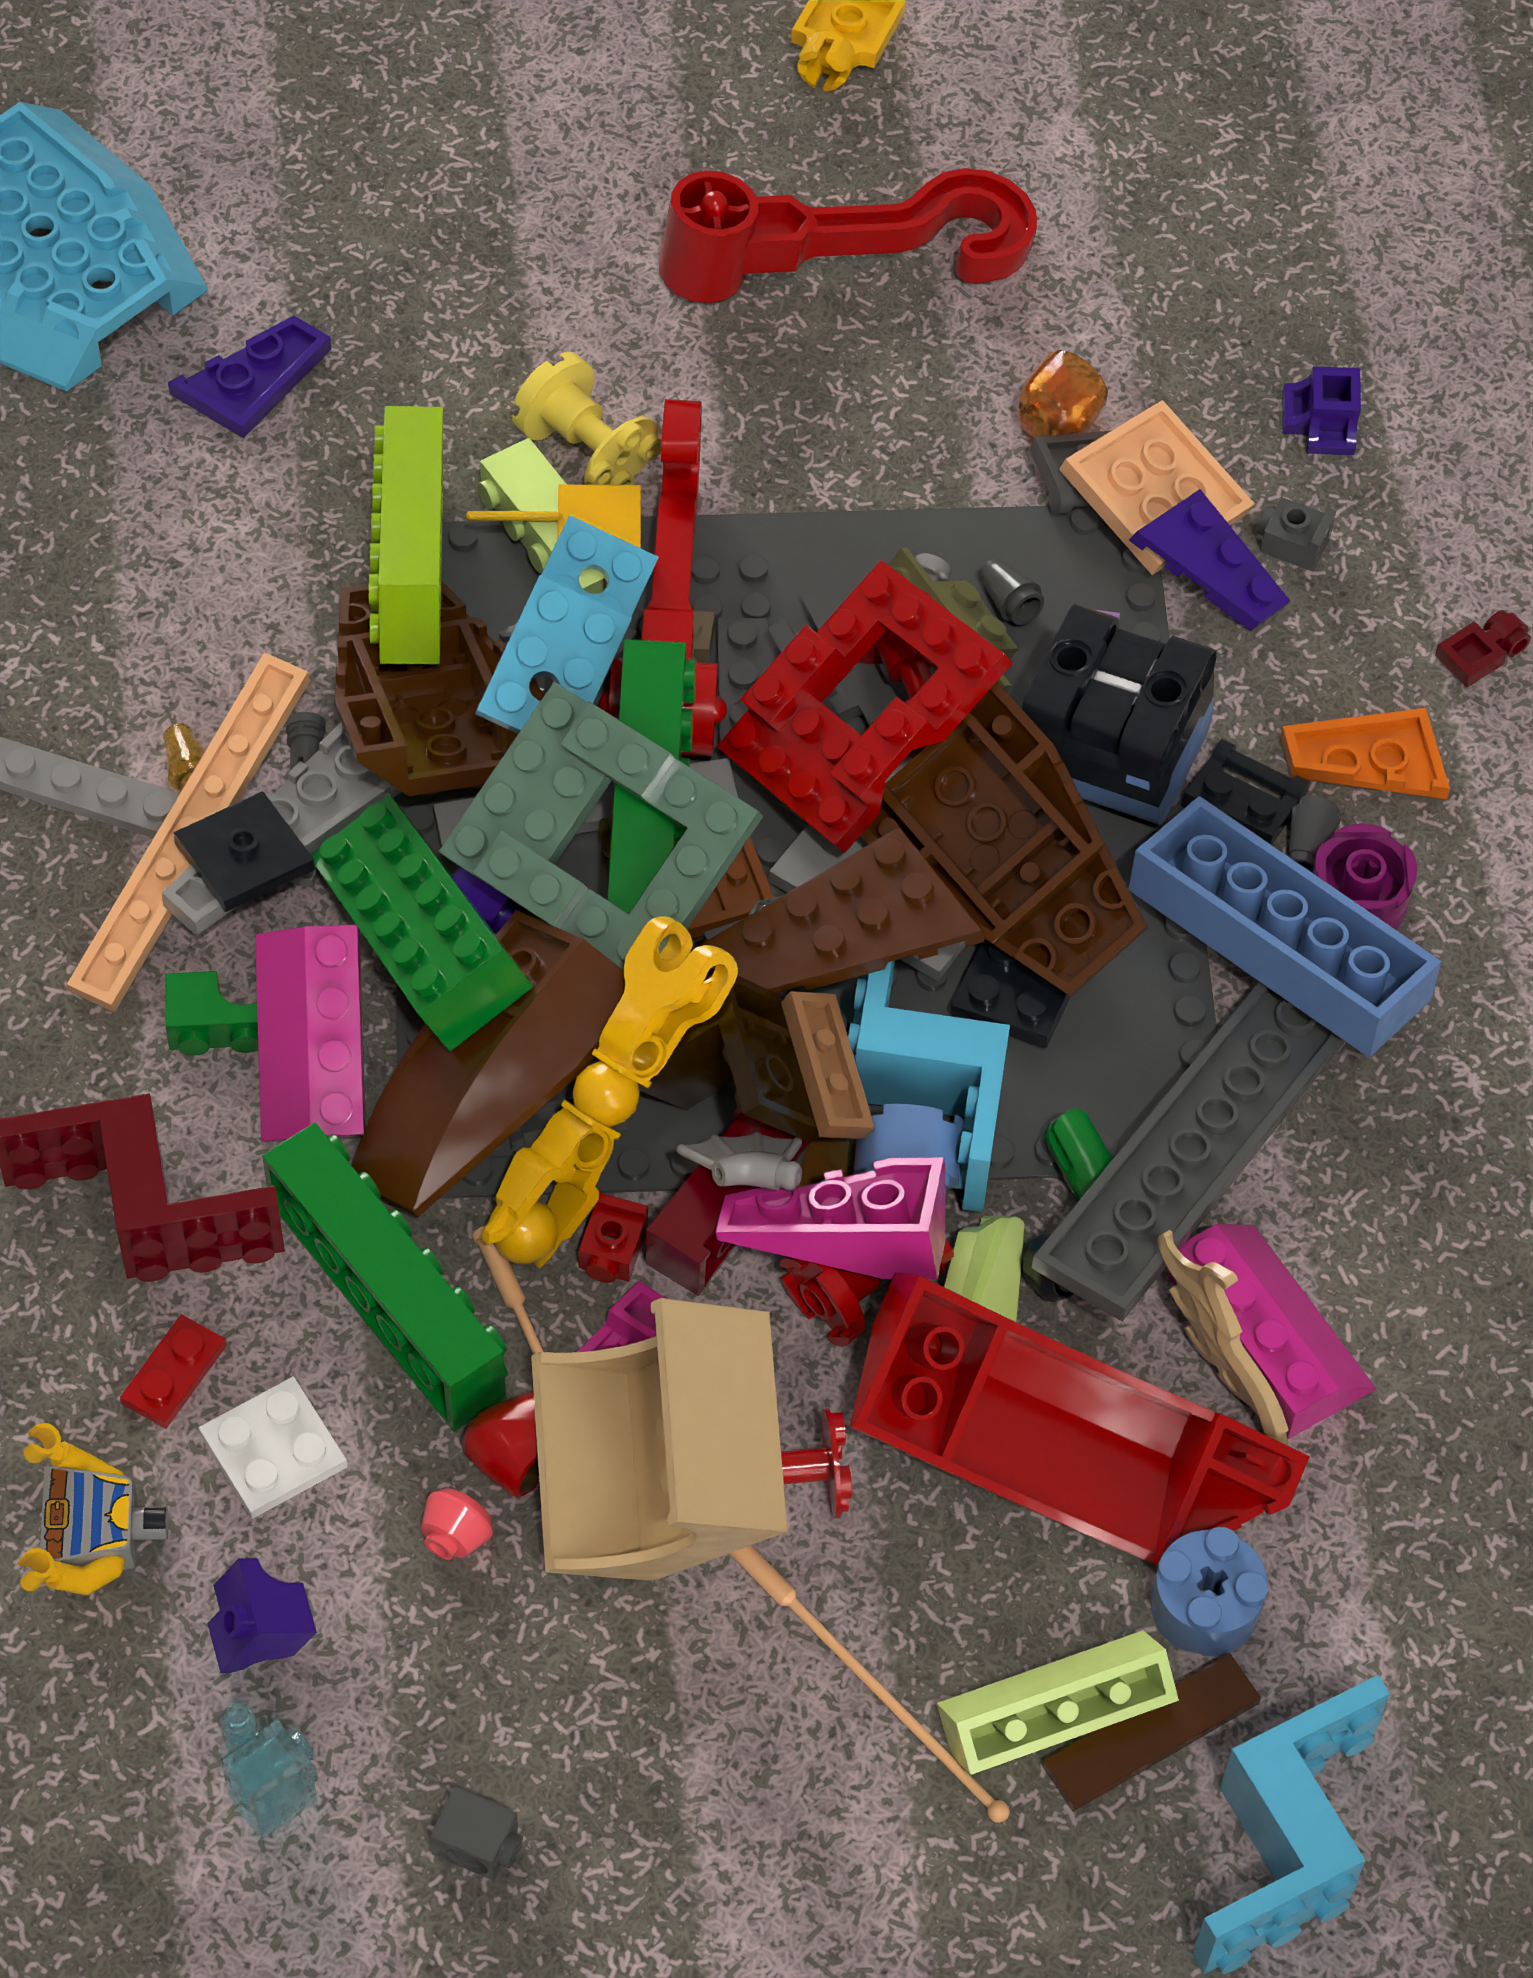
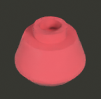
M445 1488L432 1492L427 1498L421 1524V1532L425 1536L424 1544L428 1550L442 1559L451 1560L453 1556L464 1558L491 1539L493 1535L491 1516L477 1501L460 1491Z

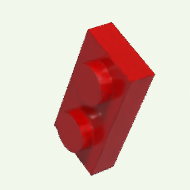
M180 1314L120 1396L121 1404L167 1429L226 1348V1339Z

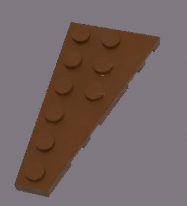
M900 827L699 946L709 945L722 948L734 958L738 967V976L778 993L804 985L806 991L884 970L888 962L916 954H918L920 960L938 955V948L965 941L967 947L982 943L984 939L979 926ZM716 965L710 968L706 978L714 973Z

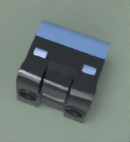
M1074 603L1068 611L1025 695L1022 710L1055 745L1082 799L1162 825L1206 738L1213 715L1214 668L1217 650L1176 636H1172L1167 644L1120 629L1118 617Z

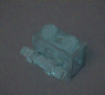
M240 1703L230 1705L222 1719V1729L226 1738L228 1754L220 1759L227 1792L231 1802L260 1840L263 1841L318 1802L314 1782L319 1780V1776L311 1764V1761L315 1759V1754L299 1731L295 1730L289 1734L280 1721L276 1719L257 1733V1722L253 1712Z

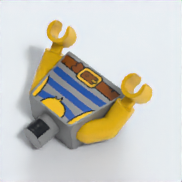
M39 1423L28 1431L31 1437H35L42 1442L44 1448L37 1444H29L23 1449L25 1459L30 1463H40L49 1458L51 1459L52 1466H44L40 1548H31L17 1562L21 1567L27 1566L34 1570L27 1572L21 1578L20 1584L24 1590L35 1591L45 1582L47 1587L51 1589L90 1595L120 1577L123 1570L135 1568L136 1540L168 1539V1507H137V1494L132 1478L125 1476L122 1471L66 1441L61 1442L59 1431L49 1423Z

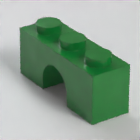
M217 971L165 973V1027L170 1050H179L187 1055H201L206 1053L209 1048L231 1047L233 1050L242 1053L258 1050L257 1001L247 1005H237L225 1000L221 996Z

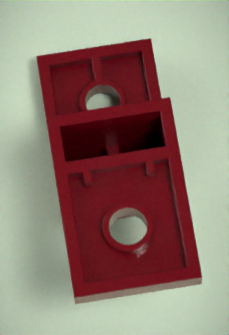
M150 1093L0 1118V1169L5 1187L15 1185L20 1189H35L42 1186L49 1179L68 1176L72 1180L81 1181L95 1177L99 1171H108L116 1230L127 1279L137 1277L144 1282H153L165 1278L170 1271L190 1268L194 1272L205 1273L216 1270L221 1266L222 1262L243 1259L248 1263H263L273 1258L275 1253L285 1252L275 1185L169 1203Z

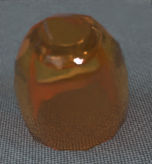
M1057 350L1051 352L1026 379L1021 390L1017 407L1021 428L1033 438L1083 433L1098 418L1107 403L1108 390L1102 376L1086 360L1070 351Z

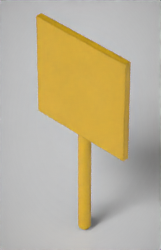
M558 484V512L468 511L466 519L469 521H558L559 538L568 516L571 515L641 548V485Z

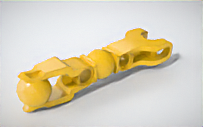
M660 916L651 919L643 927L629 949L624 964V993L601 1033L598 1049L594 1048L591 1053L601 1061L589 1065L577 1076L573 1089L574 1104L563 1100L561 1104L563 1108L552 1116L531 1148L523 1147L516 1152L495 1196L497 1206L484 1227L482 1241L488 1245L494 1244L498 1252L508 1261L526 1265L535 1263L540 1269L549 1262L561 1242L571 1238L599 1199V1191L595 1186L612 1154L614 1140H618L621 1136V1133L612 1127L625 1122L636 1111L640 1097L638 1083L647 1088L650 1087L652 1083L650 1079L656 1076L665 1066L687 1029L695 1024L703 1023L714 1016L723 1005L736 981L738 967L734 958L722 948L709 945L696 947L691 952L693 946L691 935L674 918ZM669 935L667 945L659 954L660 943ZM716 965L713 975L710 979L704 981L710 968ZM554 1180L557 1183L547 1205H545L538 1199Z

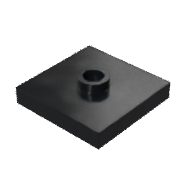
M263 791L174 832V843L189 864L195 869L197 875L203 880V883L213 897L217 899L224 912L315 870L314 858Z

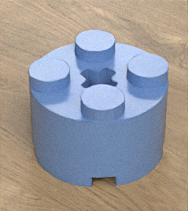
M884 1104L883 1114L872 1116L875 1129L865 1139H856L853 1175L873 1171V1162L889 1158H944L946 1199V1190L955 1188L959 1184L960 1163H958L964 1120L955 1114L953 1123L944 1121V1110L934 1107L912 1104Z
M1226 1527L1195 1531L1180 1537L1167 1548L1159 1561L1151 1595V1612L1157 1628L1172 1645L1184 1651L1188 1650L1203 1654L1202 1656H1222L1237 1650L1251 1638L1258 1625L1268 1593L1266 1569L1256 1551L1245 1541L1238 1538L1233 1530Z

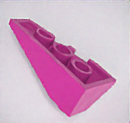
M889 1158L873 1162V1171L843 1177L841 1169L824 1173V1182L796 1187L791 1191L782 1187L777 1191L760 1187L725 1195L716 1228L717 1240L881 1279H893L895 1272L920 1275L926 1279H938L945 1245L944 1158Z

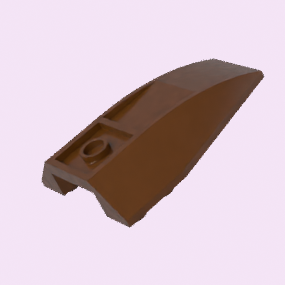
M516 910L496 936L534 987L451 1052L425 1023L385 1087L366 1126L364 1135H362L351 1165L358 1174L364 1171L372 1178L380 1192L381 1199L419 1217L573 1081L595 1056L591 1053L594 1048L598 1049L601 1033L624 993L625 978L624 970L585 939Z

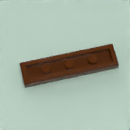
M1228 1653L1176 1683L1175 1687L1179 1701L1095 1730L1044 1759L1042 1767L1072 1812L1258 1705L1261 1700L1260 1695L1232 1655Z

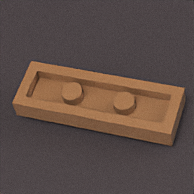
M790 991L781 1002L819 1136L865 1139L875 1129L836 995Z

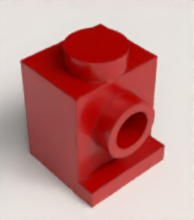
M599 1193V1199L594 1206L578 1250L579 1268L584 1269L591 1278L600 1282L612 1283L616 1279L629 1282L648 1228V1206ZM604 1236L614 1238V1240L606 1239Z

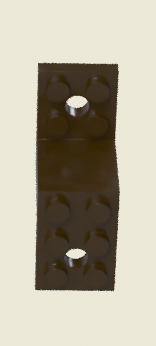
M738 975L719 1011L705 1022L695 1024L687 1029L665 1066L656 1076L650 1079L652 1082L650 1087L647 1088L638 1083L640 1091L688 1110L730 1083L735 1082V1100L744 1115L806 1141L819 1135L781 1005L785 997Z

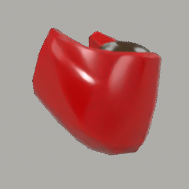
M534 1391L498 1402L481 1411L468 1425L461 1444L464 1454L482 1473L516 1498L530 1493L539 1483Z

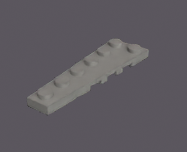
M340 723L319 743V750L305 764L300 761L288 772V780L273 794L267 792L266 796L311 854L327 838L336 835L357 819L367 807L377 803L387 794H390L393 798L402 791L357 762L342 723ZM192 865L162 892L163 906L195 935H198L233 910L224 912L217 899L213 897Z

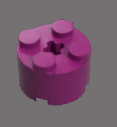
M1352 824L1340 828L1334 832L1333 837L1325 843L1323 842L1318 849L1312 873L1397 930L1405 918L1417 876V864L1412 850L1405 842L1402 846L1391 838L1392 832L1377 825Z

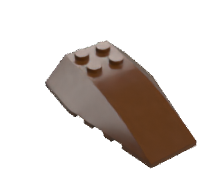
M441 580L440 664H380L379 644L370 643V613L373 612H371V604H369V584L341 588L335 708L357 762L408 796H430L441 791L466 787L482 788L518 735L475 714L507 645L502 640L494 641L487 634V625L479 617L471 618L466 613V604ZM533 678L529 683V690L534 698L541 701L544 696L536 679Z
M998 682L990 688L943 742L926 746L885 783L880 814L861 834L865 841L871 844L900 827L982 930L983 938L1070 997L1148 929L1057 748Z

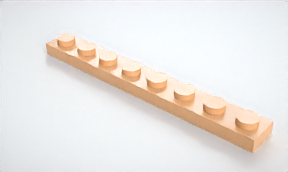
M265 652L263 653L69 979L67 986L71 993L115 1013L173 915L163 906L162 892L190 866L174 843V832L240 801L309 684L310 677L308 671Z

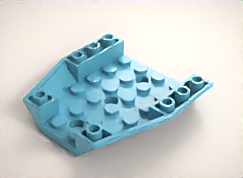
M19 102L0 115V364L67 392L102 367L99 341L155 301L170 314L175 315L208 290L206 283L153 188L146 180L63 111ZM35 229L52 230L50 234L43 237L30 235ZM98 280L113 282L110 287L105 289L91 287Z

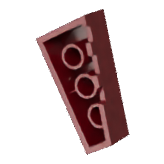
M739 1106L733 1115V1120L735 1121L723 1135L721 1133L718 1134L721 1137H742L758 1132L761 1135L778 1139L796 1138L792 1134L744 1115ZM801 1139L802 1145L791 1161L796 1162L811 1140ZM699 1164L693 1173L685 1178L676 1194L647 1228L643 1240L646 1244V1264L699 1296L736 1246V1244L719 1241L716 1236V1228L725 1195L760 1187L748 1185L719 1186L713 1179L712 1170Z

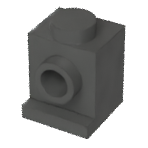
M1281 497L1276 509L1267 506L1260 518L1257 527V533L1263 535L1260 552L1314 572L1331 537L1336 511L1327 508L1326 512L1323 513Z

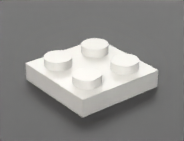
M294 1376L198 1427L201 1438L251 1519L348 1467L345 1456Z

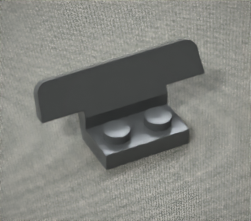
M833 591L800 595L818 630L844 602L843 597ZM785 618L768 627L781 652L797 635L793 632ZM859 661L822 704L843 721L864 714L869 726H871L894 700L896 695L879 663L865 664Z

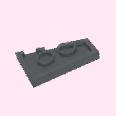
M718 618L717 620L718 695L725 701L728 709L726 717L719 723V742L749 709L740 700L741 697L781 653L768 629L770 625L766 618Z

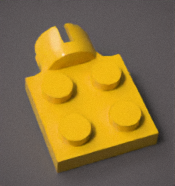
M809 0L792 28L791 43L803 47L798 55L800 60L797 63L798 73L802 80L810 87L815 88L822 73L829 74L822 87L823 91L828 92L842 86L853 68L859 65L875 68L905 14L906 0Z

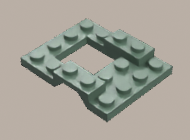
M553 682L439 850V853L485 884L512 899L544 922L585 939L624 970L625 957L643 927L651 919L660 916L671 917L688 929L763 818V815L752 806L677 760L670 752L591 702L584 701L558 683ZM611 781L687 829L630 914L595 893L582 882L555 865ZM669 935L660 943L659 954L667 945Z

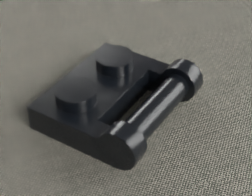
M1221 739L1210 759L1184 792L1181 806L1187 807L1200 796L1272 845L1291 819L1292 808L1298 805L1300 798L1307 794L1311 782L1298 775L1291 778L1236 751L1235 744ZM1228 768L1282 795L1283 798L1280 800L1223 772V770Z

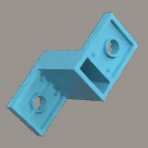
M569 515L547 564L537 579L475 714L519 734L540 703V700L534 698L529 690L530 681L537 676L550 677L554 682L584 701H589L593 704L659 557ZM590 569L599 571L606 579V589L598 594L586 592L580 585V574Z
M895 961L888 962L884 970L862 975L858 978L854 1001L853 1023L850 1024L848 1035L867 1103L882 1106L884 1104L921 1105L944 1110V1115L955 1116L956 1114L960 1117H965L958 1163H960L959 1184L955 1188L965 1190L962 1210L983 1213L1010 1025L889 1008Z
M1379 1675L1231 1750L1220 1790L1276 1881L1204 1918L1192 1954L1203 1974L1218 1967L1222 1974L1230 1973L1251 1959L1250 1950L1266 1942H1269L1272 1948L1282 1946L1301 1932L1300 1924L1315 1916L1319 1918L1320 1922H1327L1349 1908L1350 1903L1348 1899L1351 1898L1353 1891L1358 1887L1357 1881L1366 1860L1320 1788L1314 1775L1327 1765L1325 1759L1340 1751H1343L1346 1757H1350L1360 1753L1373 1743V1735L1378 1724L1383 1719L1382 1714L1390 1695Z

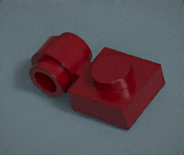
M1500 610L1487 620L1483 629L1474 621L1439 643L1435 656L1466 687H1469L1502 666L1505 662L1506 654L1509 657H1514L1522 652L1530 643L1531 636L1528 634V626L1515 613H1507L1504 610Z

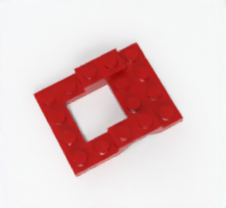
M880 560L817 632L805 625L741 697L740 700L749 709L717 744V747L845 854L880 814L886 779L913 749L943 742L1013 662L1001 650L884 561ZM888 630L936 667L937 670L907 704L896 696L863 735H860L824 706L822 702L882 634Z

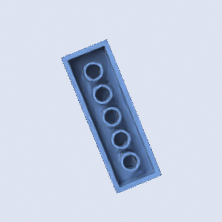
M1198 796L1135 850L1129 891L1370 1058L1431 1001L1441 960L1202 797Z

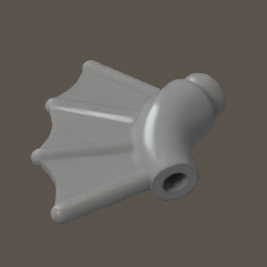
M758 1132L742 1137H721L714 1134L707 1141L691 1145L680 1144L676 1149L680 1155L712 1170L713 1179L719 1186L748 1185L776 1191L782 1187L791 1191L800 1184L802 1178L800 1164L791 1161L802 1145V1140L798 1137L794 1139H778L761 1135Z

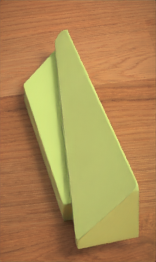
M982 1216L979 1227H965L958 1232L953 1250L954 1257L951 1259L944 1287L1017 1322L1025 1224L1018 1217Z

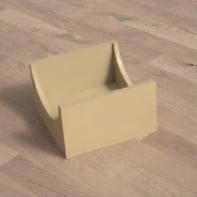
M659 1298L651 1302V1313L655 1314L657 1336L610 1349L572 1353L539 1352L531 1356L545 1572L635 1580H658L788 1532L769 1312Z

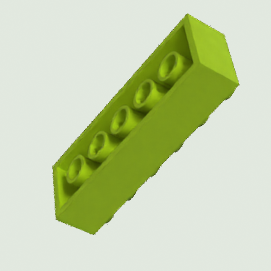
M385 406L384 425H375L374 483L372 485L373 513H371L370 573L372 574H369V604H371V612H373L370 613V643L379 644L380 664H440L443 407Z

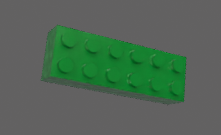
M624 639L619 721L667 750L677 760L690 767V758H682V752H692L693 709L685 708V703H695L696 659H686V642ZM616 783L608 901L630 914L687 829Z
M390 794L367 807L357 819L336 835L327 838L317 850L311 853L315 866L413 1008L450 1052L534 987L424 836Z
M314 1122L263 1154L267 1187L275 1185L280 1218L453 1432L457 1431L472 1421L481 1411L506 1398L505 1377L508 1376V1371L504 1364V1353L507 1351L502 1337L490 1324L483 1327L473 1315L475 1313L474 1306L464 1290L459 1286L451 1288L441 1276L443 1269L432 1251L427 1247L421 1250L410 1238L412 1232L404 1217L396 1209L390 1212L379 1200L381 1195L372 1178L364 1171L358 1174L349 1163V1154L340 1139L334 1134L327 1137L318 1124Z

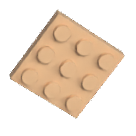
M1163 400L1069 456L1059 468L1062 474L1151 575L1163 569L1167 561L1147 546L1142 551L1131 543L1129 539L1138 530L1199 489L1202 490L1229 525L1246 516L1255 505L1250 497Z

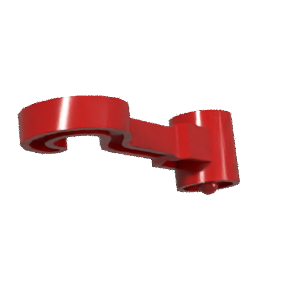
M962 168L942 172L925 183L912 197L901 203L835 207H810L804 205L792 195L755 196L753 190L740 178L725 172L705 170L691 173L679 180L671 193L659 259V273L665 285L678 296L693 302L713 303L726 300L736 294L744 283L746 274L795 272L805 260L813 257L888 254L917 249L934 238L943 226L952 219L969 217L984 222L992 231L982 234H971L963 238L955 264V272L958 277L966 282L986 283L1005 279L1023 266L1031 251L1037 231V214L1027 193L1010 179L988 170Z
M665 399L661 439L663 474L655 555L659 558L654 566L652 599L644 609L642 640L686 642V659H692L694 611L689 602L698 505L702 401ZM623 658L613 659L610 690L602 694L598 703L600 709L618 720ZM696 662L695 703H685V708L693 709L692 752H682V755L713 756L715 724L724 720L728 709L725 701L717 696L718 663Z

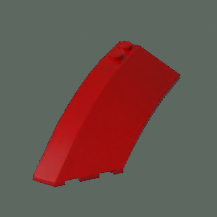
M895 1272L874 1320L850 1422V1427L1055 1522L1156 1565L1159 1564L1167 1548L1186 1534L1201 1530H1212L1216 1527H1226L1235 1531L1242 1527L1241 1524L1248 1522L1264 1511L1266 1514L1271 1515L1289 1507L1310 1456L1228 1416L1200 1406L1072 1349L920 1275Z

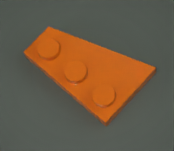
M1426 708L1282 727L1280 738L1291 778L1298 775L1312 781L1446 800L1448 798L1450 787Z

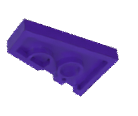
M293 315L246 340V347L224 359L218 355L204 363V370L187 379L182 374L169 381V393L244 438L332 349L331 337Z
M1201 489L1138 530L1129 539L1131 543L1142 551L1147 546L1167 562L1164 567L1177 577L1183 573L1201 586L1205 598L1250 631L1265 622L1290 602V599Z

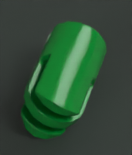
M1079 1108L1067 1110L1044 1129L1043 1138L1078 1202L1113 1160V1157L1085 1110Z

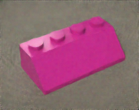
M304 926L255 934L261 1142L285 1141L314 1122L318 1124L327 1137L334 1134L339 1139H361L366 1129L361 951L358 926Z
M1215 1224L1188 1239L1179 1250L1185 1258L1197 1265L1204 1266L1209 1262H1216L1236 1274L1238 1282L1224 1291L1243 1331L1240 1334V1341L1266 1378L1283 1411L1289 1429L1286 1432L1287 1440L1376 1389L1254 1225ZM1168 1270L1167 1276L1173 1285L1176 1286L1177 1282Z

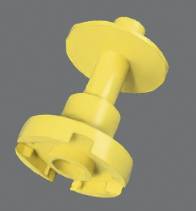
M564 352L559 354L562 357V361L554 366L549 361H545L538 366L525 380L516 395L514 404L520 410L517 416L512 415L513 424L532 440H543L557 431L569 443L584 442L594 451L584 474L585 485H634V476L644 468L647 462L654 460L661 453L662 438L658 436L656 423L648 417L640 416L626 421L615 430H612L601 420L603 413L601 406L590 397L594 386V370L577 353Z

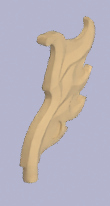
M1168 1230L1162 1233L1157 1240L1158 1248L1165 1265L1177 1282V1285L1169 1289L1183 1315L1190 1322L1184 1329L1191 1343L1205 1360L1217 1367L1218 1372L1216 1374L1229 1390L1254 1410L1259 1417L1264 1434L1288 1446L1286 1432L1289 1429L1283 1411L1266 1378L1240 1341V1334L1243 1331L1224 1291L1238 1282L1236 1274L1216 1262H1209L1204 1266H1200L1189 1261L1175 1246L1173 1232Z

